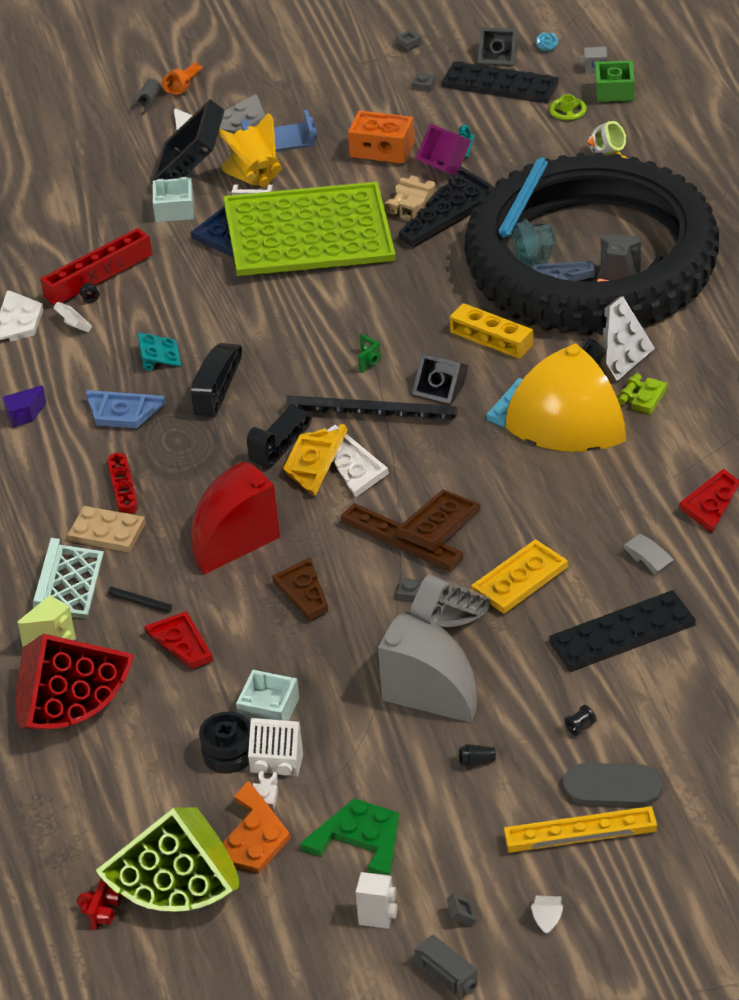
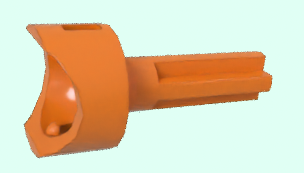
M195 62L184 71L181 69L170 71L162 79L164 91L174 95L184 93L189 89L190 79L200 72L202 65H199V62Z

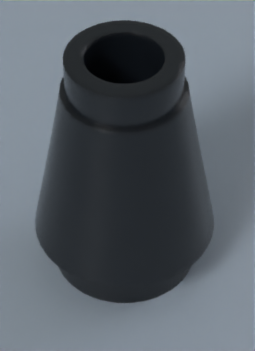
M465 744V746L459 747V763L461 766L470 768L495 762L496 760L494 747Z

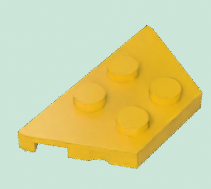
M341 424L339 429L327 431L325 428L314 433L300 434L283 467L286 475L313 496H316L348 431L346 425Z

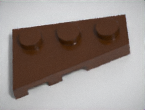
M311 557L272 575L273 583L308 621L328 612V605L318 582Z

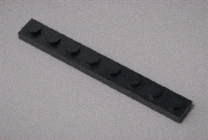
M287 395L286 404L303 410L305 406L313 407V411H325V408H334L333 412L346 413V409H355L354 413L367 414V410L375 411L376 415H388V412H396V416L409 417V413H417L419 418H430V414L439 415V419H451V416H457L458 410L456 406L291 395Z

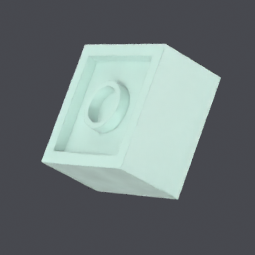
M191 177L167 180L157 179L153 181L155 222L194 219V196Z
M252 670L236 703L237 713L246 717L250 723L251 718L289 721L299 700L297 678Z

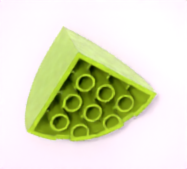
M197 807L172 808L95 870L103 881L117 893L132 900L135 904L159 911L174 912L201 908L227 897L239 888V877L230 855Z

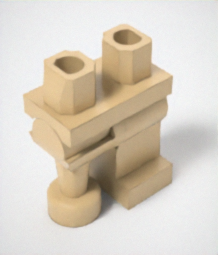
M412 175L408 179L402 177L399 180L400 184L395 187L396 196L394 199H388L384 204V210L389 215H396L400 210V219L407 221L416 218L418 211L427 206V201L436 191L434 182L428 180L425 184L420 183L418 177Z

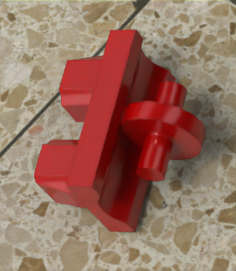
M101 878L96 891L89 890L88 893H82L78 896L77 904L81 908L80 912L86 914L91 921L89 929L97 931L99 924H112L114 909L107 907V904L120 905L122 894L114 891Z

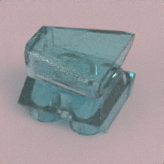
M527 219L516 223L515 228L511 232V240L516 258L527 266L535 258L540 263H547L550 260L555 243L552 226L550 224L533 225Z

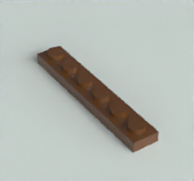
M353 503L341 515V522L449 572L464 559L463 552L444 543L435 551L395 536L396 529L401 525L400 523L356 503Z

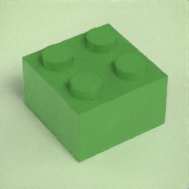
M633 60L595 62L597 102H626L634 100Z

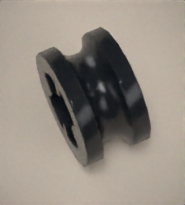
M93 283L84 284L79 291L83 301L86 303H93L100 296L97 287Z

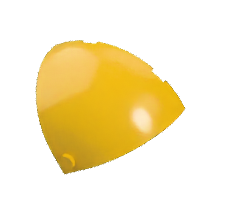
M577 343L551 354L538 363L521 381L508 406L506 428L520 439L534 441L536 446L565 452H586L587 448L600 447V449H605L626 442L624 418L616 394L599 365Z

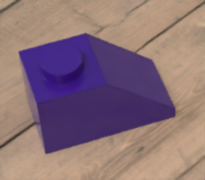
M43 385L2 397L5 413L12 428L33 422L46 405Z

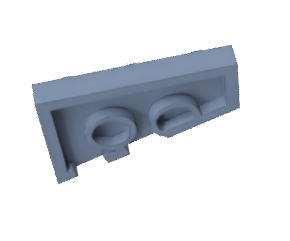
M593 261L533 265V269L542 274L564 280L579 281L595 277Z

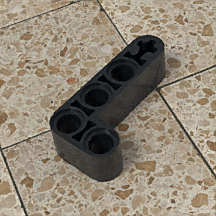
M289 406L267 431L257 427L251 428L247 435L249 460L271 468L296 442L300 434H303L308 429L312 421V413L295 406Z

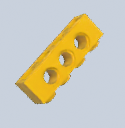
M465 303L450 316L451 333L521 359L533 346V329Z

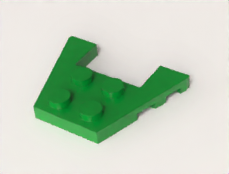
M354 798L300 843L301 851L322 857L331 840L336 839L375 852L376 854L368 866V873L391 876L394 846L399 825V812Z

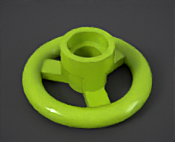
M570 94L556 99L549 107L550 114L554 118L564 121L579 119L587 110L586 104L582 100ZM580 106L581 110L578 113L573 114V110L576 107ZM555 110H561L567 115L559 114Z

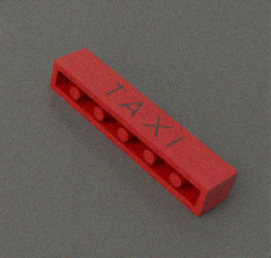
M136 228L40 278L44 298L54 306L57 302L63 303L78 295L80 288L84 284L93 283L96 285L152 255L150 236L141 229Z

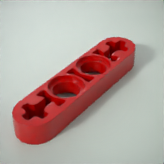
M120 452L113 453L108 457L107 461L118 511L133 515L137 512L138 505L127 457ZM119 475H125V476H126V477H124V478H119V479L116 478V477L119 476ZM123 489H129V491L125 493L119 492ZM124 501H129V505H125Z

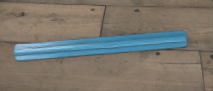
M544 157L537 159L502 223L499 229L501 237L510 236L548 165Z

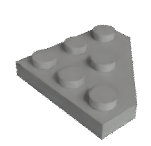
M623 296L610 303L605 308L604 313L607 320L606 328H603L602 345H605L607 351L601 360V366L611 382L618 381L655 349Z

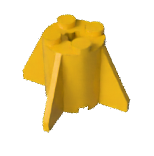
M267 113L256 127L249 126L248 130L243 131L240 129L232 134L219 129L218 133L229 145L231 153L221 166L224 173L251 185L266 187L281 172L282 166L276 156L274 121L271 114Z

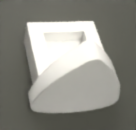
M536 896L535 903H532L533 916L545 933H549L561 917L563 910L561 897Z

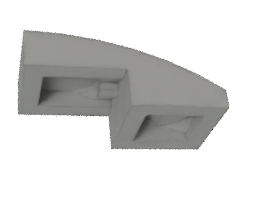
M642 534L637 535L623 546L637 563L643 561L654 575L666 569L674 561L658 544Z

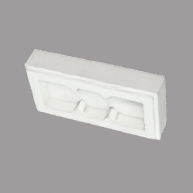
M60 302L55 304L54 309L65 318V323L86 332L91 330V324L71 306Z

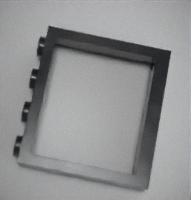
M209 99L164 142L152 184L157 179H178L187 176L213 151L225 112L223 108Z

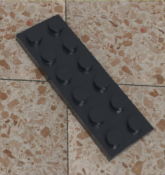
M453 61L442 80L443 88L546 104L550 101L559 84V77L489 67L480 64L464 63L462 61Z
M671 590L550 635L549 643L569 671L573 672L695 626L696 619L677 594Z

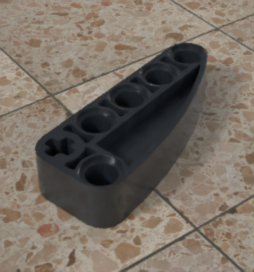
M219 343L203 361L191 387V398L195 415L217 416L241 361V345Z

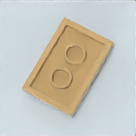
M84 506L67 535L68 542L130 553L146 524V520L143 516Z

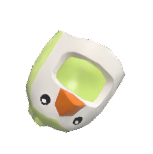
M609 121L597 126L590 134L587 143L594 153H603V156H609L624 148L626 134L617 122Z

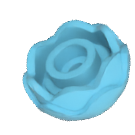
M541 33L536 38V45L541 51L550 52L557 47L558 37L554 33Z

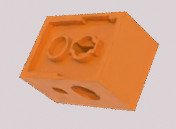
M359 110L348 131L350 157L405 164L415 143L414 118L411 116Z

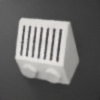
M251 718L248 753L250 773L264 771V774L276 772L277 775L298 776L303 757L300 723L296 721Z

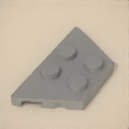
M255 94L225 110L220 129L234 134L242 129L241 120L244 119L249 120L250 126L256 127L265 117L258 96Z

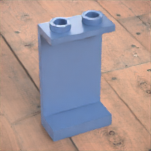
M304 110L305 123L274 127L276 152L315 146L314 139L318 138L317 130L314 127L313 116L309 117L308 110ZM248 119L241 120L243 131L248 130L250 126Z

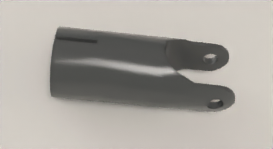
M154 79L147 80L134 99L132 106L139 102L144 107L141 114L148 110L161 91L160 83H157V80Z

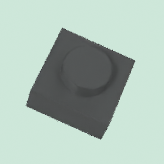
M411 30L396 36V43L407 50L422 43L421 36Z
M417 73L412 82V89L430 92L435 83V75Z
M402 578L397 592V600L413 602L423 580Z
M452 893L447 898L451 919L469 927L477 921L471 900Z

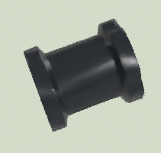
M582 705L577 713L564 719L566 728L575 736L581 734L583 728L587 725H593L597 720L595 713L587 705Z

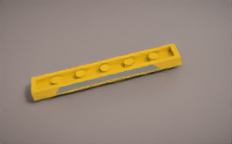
M652 806L504 827L508 853L657 832V822Z

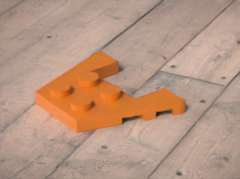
M247 781L236 793L234 799L236 803L251 812L226 838L223 845L230 855L235 868L259 874L286 845L291 836L258 791Z

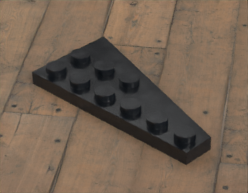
M460 166L457 169L458 173L455 176L452 175L445 186L440 187L427 201V206L418 211L416 218L411 219L399 231V239L411 247L469 215L474 207H476V202L480 197H485L486 190L494 186Z

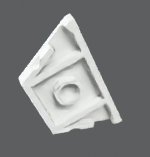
M7 291L0 310V340L9 338L11 342L19 338L34 336L43 313L42 303L15 292Z

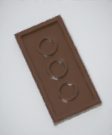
M442 489L396 529L395 536L435 551L480 511V504Z

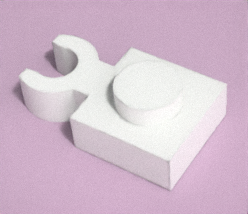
M260 771L258 775L259 784L253 783V786L271 810H274L278 795L277 773L273 772L271 778L265 779L264 771Z

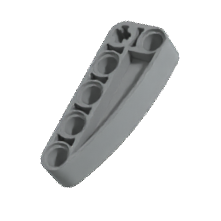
M429 574L422 581L410 612L431 625L453 627L467 624L482 617L489 608L490 599L472 589Z

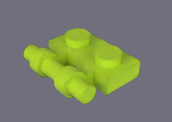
M635 373L626 382V388L620 391L618 402L620 405H625L626 402L631 403V410L651 415L667 390V382L647 378L645 382H641V375Z

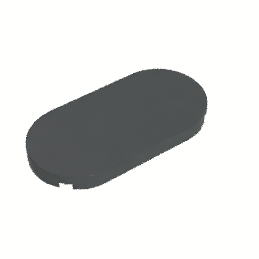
M581 763L571 767L566 772L563 779V789L567 797L569 796L573 802L579 805L641 808L651 805L652 801L658 800L661 797L663 781L656 770L645 765Z

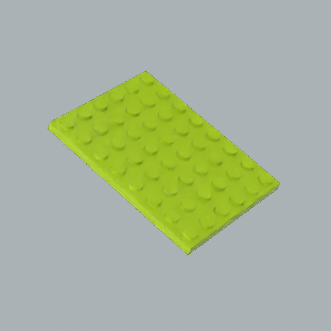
M378 182L223 196L237 276L396 261V254Z

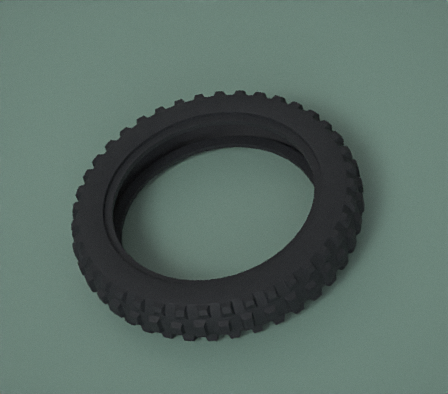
M577 153L576 157L561 155L556 160L545 159L548 162L547 167L510 236L503 238L499 234V229L534 166L532 163L525 165L522 171L514 170L510 172L509 178L499 179L495 183V187H490L486 190L485 197H480L476 202V207L472 210L467 224L464 239L467 265L470 266L472 278L476 280V286L480 291H484L483 295L489 301H495V306L501 311L507 309L508 315L515 319L521 317L526 324L533 325L537 323L541 325L542 329L550 330L551 328H557L561 333L567 334L570 330L579 331L580 335H587L588 332L597 331L599 335L603 334V328H606L607 317L604 316L605 308L621 296L624 297L642 327L649 321L653 323L661 321L665 314L672 316L678 312V306H687L691 302V297L696 298L701 293V287L707 285L710 280L709 276L716 266L719 253V228L717 227L715 216L712 214L713 209L708 202H705L706 197L701 192H697V187L691 182L685 183V178L682 175H673L672 170L667 167L659 168L652 161L641 162L638 157L622 158L621 154L603 156V153H595L594 156H586L584 153ZM581 203L614 204L641 211L662 223L676 240V244L669 254L654 266L632 276L600 282L570 281L542 274L522 263L507 246L513 233L531 218L554 208Z

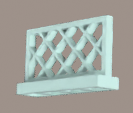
M51 538L35 593L33 608L51 595L70 606L72 617L87 619L104 551L59 545L60 539ZM62 554H72L74 557L66 560ZM88 557L97 558L96 561L90 564L85 561ZM80 562L84 567L75 570L71 565ZM67 568L70 573L64 576L58 572ZM88 571L92 577L84 579L81 574ZM75 577L79 583L71 586L67 581ZM62 583L66 589L58 592L54 587ZM84 587L88 592L80 596L76 590ZM71 593L75 599L67 602L63 596ZM80 603L84 607V611L75 610L72 606Z

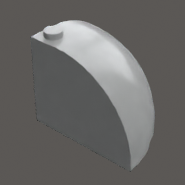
M410 612L399 614L391 623L378 646L382 700L472 723L477 707V688L471 664L463 649L440 626L431 625Z

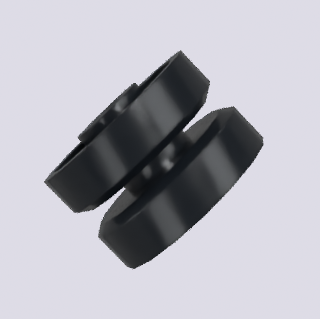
M220 712L213 714L202 723L199 730L202 758L209 769L218 773L231 774L249 766L250 722L246 717L235 712Z

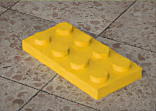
M535 539L472 584L471 589L488 597L490 605L505 614L568 568V560Z

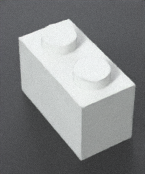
M361 872L356 889L359 925L389 929L391 919H396L398 908L397 903H394L396 887H392L391 876Z

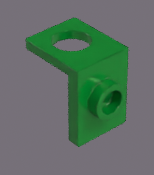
M361 334L359 336L362 353L358 355L359 371L363 373L381 360V350L379 342ZM365 341L371 345L369 348H367Z

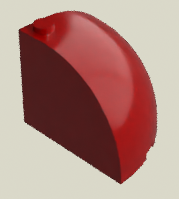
M244 461L231 466L209 485L198 502L192 520L191 546L193 557L204 575L280 538L274 484L258 468Z
M43 633L24 646L22 650L15 699L18 725L21 728L33 730L60 729L77 724L98 713L115 697L122 683L125 682L134 654Z

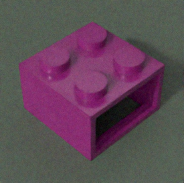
M430 123L415 159L456 175L471 140Z

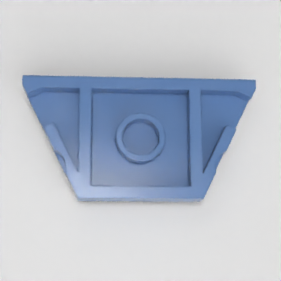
M86 391L95 424L99 426L138 428L166 403L165 396Z

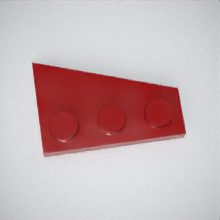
M722 469L683 499L679 504V509L713 533L739 487V480L725 469Z
M187 611L144 626L147 635L189 668L194 669L213 662L209 648Z

